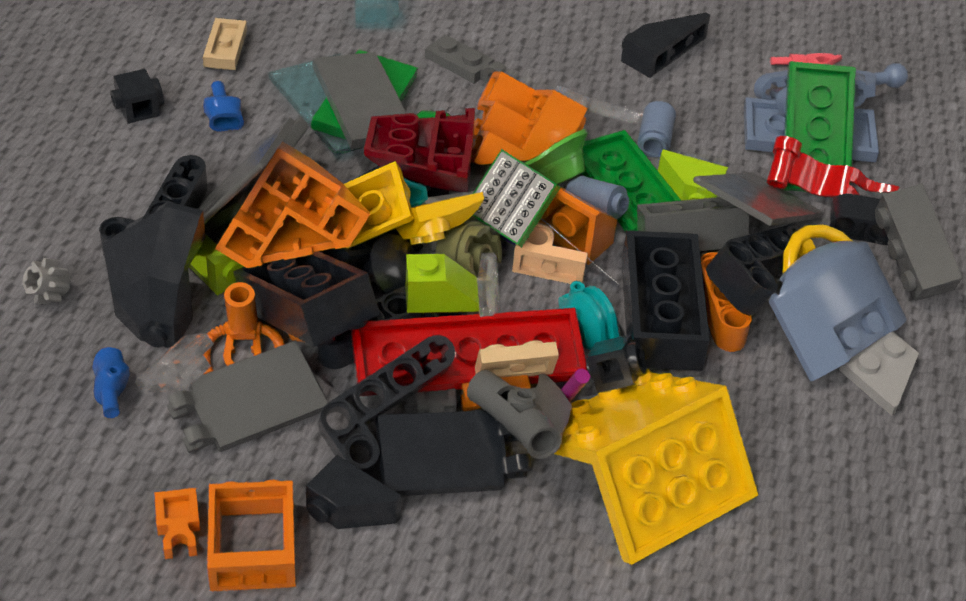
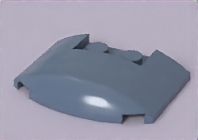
M837 241L820 246L804 254L783 273L779 279L783 282L779 295L774 293L769 300V304L810 382L850 361V358L889 332L897 330L907 320L866 242Z

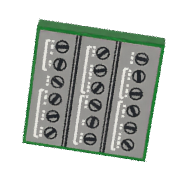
M501 149L474 193L483 192L484 200L472 216L522 248L561 187Z

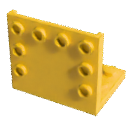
M646 369V373L639 375L634 385L600 392L597 396L588 400L581 399L571 402L572 408L567 429L562 436V443L555 454L592 465L621 558L625 563L632 565L758 496L727 386L697 381L694 377H674L671 373H652L649 369Z

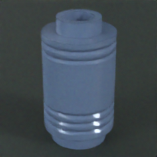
M654 101L649 103L644 109L638 136V146L649 157H660L662 150L668 151L671 145L676 111L666 102Z
M579 176L573 178L566 187L567 191L615 219L620 218L629 206L627 191L620 185Z

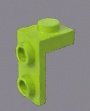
M206 235L189 268L218 296L225 292L229 285L237 283L233 271L244 266L216 250L217 244Z

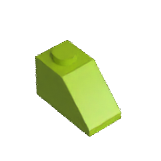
M664 149L661 152L658 172L682 201L719 197L694 183L693 178L695 176L727 174L728 167Z
M406 254L405 288L407 313L482 312L480 279L445 254Z

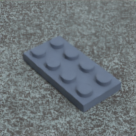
M746 97L744 103L745 149L772 152L776 137L784 136L785 114L778 110L776 100ZM854 108L852 160L876 162L879 149L874 110Z

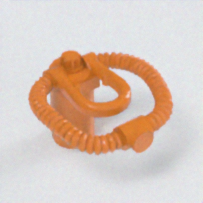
M237 282L229 285L225 290L224 299L228 321L223 325H219V327L216 326L215 329H211L202 340L199 361L203 375L214 371L210 361V351L213 343L222 335L226 334L227 336L223 354L226 366L234 363L231 359V355L235 353L234 340L252 339L253 346H251V352L254 353V356L261 353V334L268 336L275 348L285 345L284 339H282V336L275 328L263 324L262 321H258L255 292L251 285Z

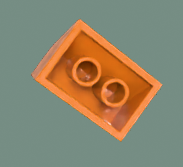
M561 187L538 223L547 225L552 229L554 233L553 244L557 247L587 252L586 264L590 265L614 243L617 219Z

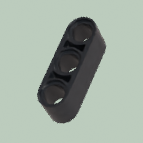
M840 194L833 198L831 202L830 227L842 231L853 240L870 243L877 241V244L888 246L889 239L885 229H880L875 218V209L880 199L854 194Z

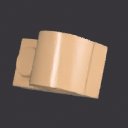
M538 223L523 247L515 246L512 272L569 284L574 281L583 283L588 253L553 246L554 233L552 229L547 225Z

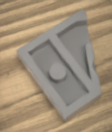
M892 331L850 358L849 362L840 366L839 371L892 416L897 410L919 353Z

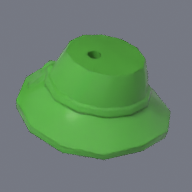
M583 129L555 143L537 157L524 163L558 185L568 182L586 171L582 148L588 131Z

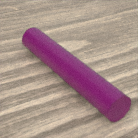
M578 369L562 387L561 390L569 402L574 399L590 380L589 372L585 369Z

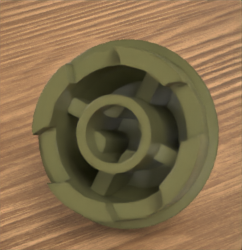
M478 221L444 231L445 239L438 240L435 254H445L480 279L481 291L490 289L496 281L490 278L493 273L494 264L501 263L502 247L499 235H492L489 230L490 226H485Z

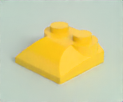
M396 161L344 183L347 189L370 213L351 246L346 247L347 249L414 220L409 200L411 191L404 181L401 168Z
M483 192L411 207L414 220L396 229L403 239H410L411 245L445 239L444 231L461 225L479 209L484 200Z

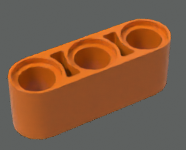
M717 252L706 253L701 256V267L708 327L715 344L720 349L736 352L744 348L752 316L738 311L709 278L706 267Z

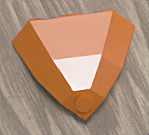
M502 71L493 72L478 102L477 109L483 110L482 120L477 118L474 123L472 164H492L501 149L520 161L531 160L555 143L573 133L581 131L586 123L584 115L588 108L556 90H535Z
M282 141L215 249L242 266L251 268L261 266L263 263L307 256L327 249L351 246L370 213L341 181L314 160Z

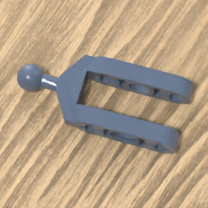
M892 63L884 71L877 73L856 70L854 108L864 103L866 98L875 97L876 85L886 84L891 88L903 86L908 78L907 69L901 64ZM788 70L762 75L755 83V96L758 99L776 100L778 110L785 114ZM771 84L783 87L782 90L780 88L770 90V95L765 93L766 90L771 88Z

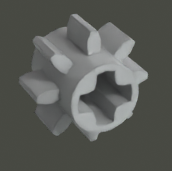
M44 258L42 262L32 261V266L25 271L23 287L26 294L35 295L34 303L48 305L51 301L61 302V297L68 292L70 276L67 273L68 269L58 268L59 260Z

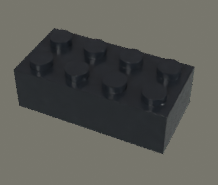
M627 230L621 260L626 335L631 334L633 342L638 341L644 349L646 368L703 371L710 339L698 234Z
M314 252L311 255L288 260L281 259L263 263L261 266L251 268L242 267L233 271L236 282L247 283L254 289L257 317L313 347L328 345L335 340L336 336L348 330L362 328L368 323L367 320L380 314L368 273L321 252Z

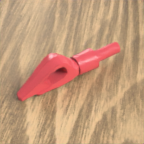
M828 53L790 54L789 57H771L770 64L788 65L790 61L834 65L842 59V56Z

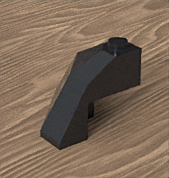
M166 202L158 207L155 213L148 217L142 216L127 225L125 230L119 234L113 233L105 238L102 243L115 316L140 341H144L153 347L160 348L163 346L176 350L193 320L188 267L206 238L203 210Z

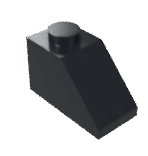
M338 455L305 486L306 509L316 521L320 523L327 522L337 529L396 524L401 518V495Z

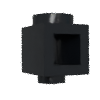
M146 69L113 76L115 90H110L111 100L115 110L121 109L128 124L160 116L159 106L164 105V95L157 77L150 79Z
M631 334L595 342L588 353L586 367L590 378L594 381L597 393L634 385L638 376L646 373L645 351L638 341L633 342Z

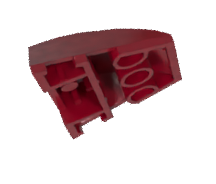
M465 108V115L446 116L445 110L436 111L435 117L419 118L414 113L371 116L364 145V155L380 167L396 161L401 168L403 177L412 181L444 190L468 192L472 163L475 108Z

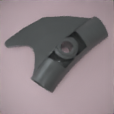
M482 370L472 378L467 389L469 400L480 406L505 426L532 457L544 459L556 453L562 443V436L567 429L572 405L562 390L546 374H539L538 386L530 389L512 386L489 370Z

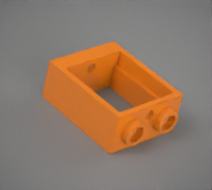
M267 480L264 482L243 483L229 481L220 484H209L207 569L210 591L296 587L293 480ZM283 513L284 550L221 553L222 516Z

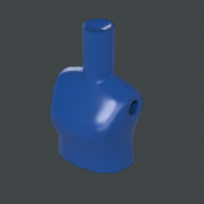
M222 81L213 82L211 85L213 96L206 97L203 101V110L209 119L210 128L218 132L241 129L244 125L241 113V99L239 97L227 96Z
M106 347L96 354L92 365L95 376L93 392L95 400L103 406L104 416L115 418L120 413L118 397L126 388L130 370L129 366L124 362L123 354L119 349Z

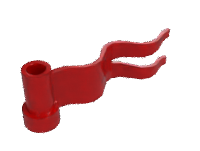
M788 136L776 137L772 151L774 159L767 178V184L771 187L785 189L787 183H791L808 193L821 197H836L840 194L860 195L849 182L858 185L863 190L876 193H890L900 188L899 186L872 181L860 170L851 166L828 165L818 162L809 155L800 152L802 143L799 140Z

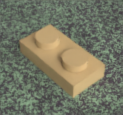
M215 18L203 55L204 67L236 70L247 33L246 21Z
M535 340L518 346L505 347L504 345L496 344L485 349H479L475 372L477 374L482 370H489L498 377L553 374L559 357L556 342L543 343L542 341Z

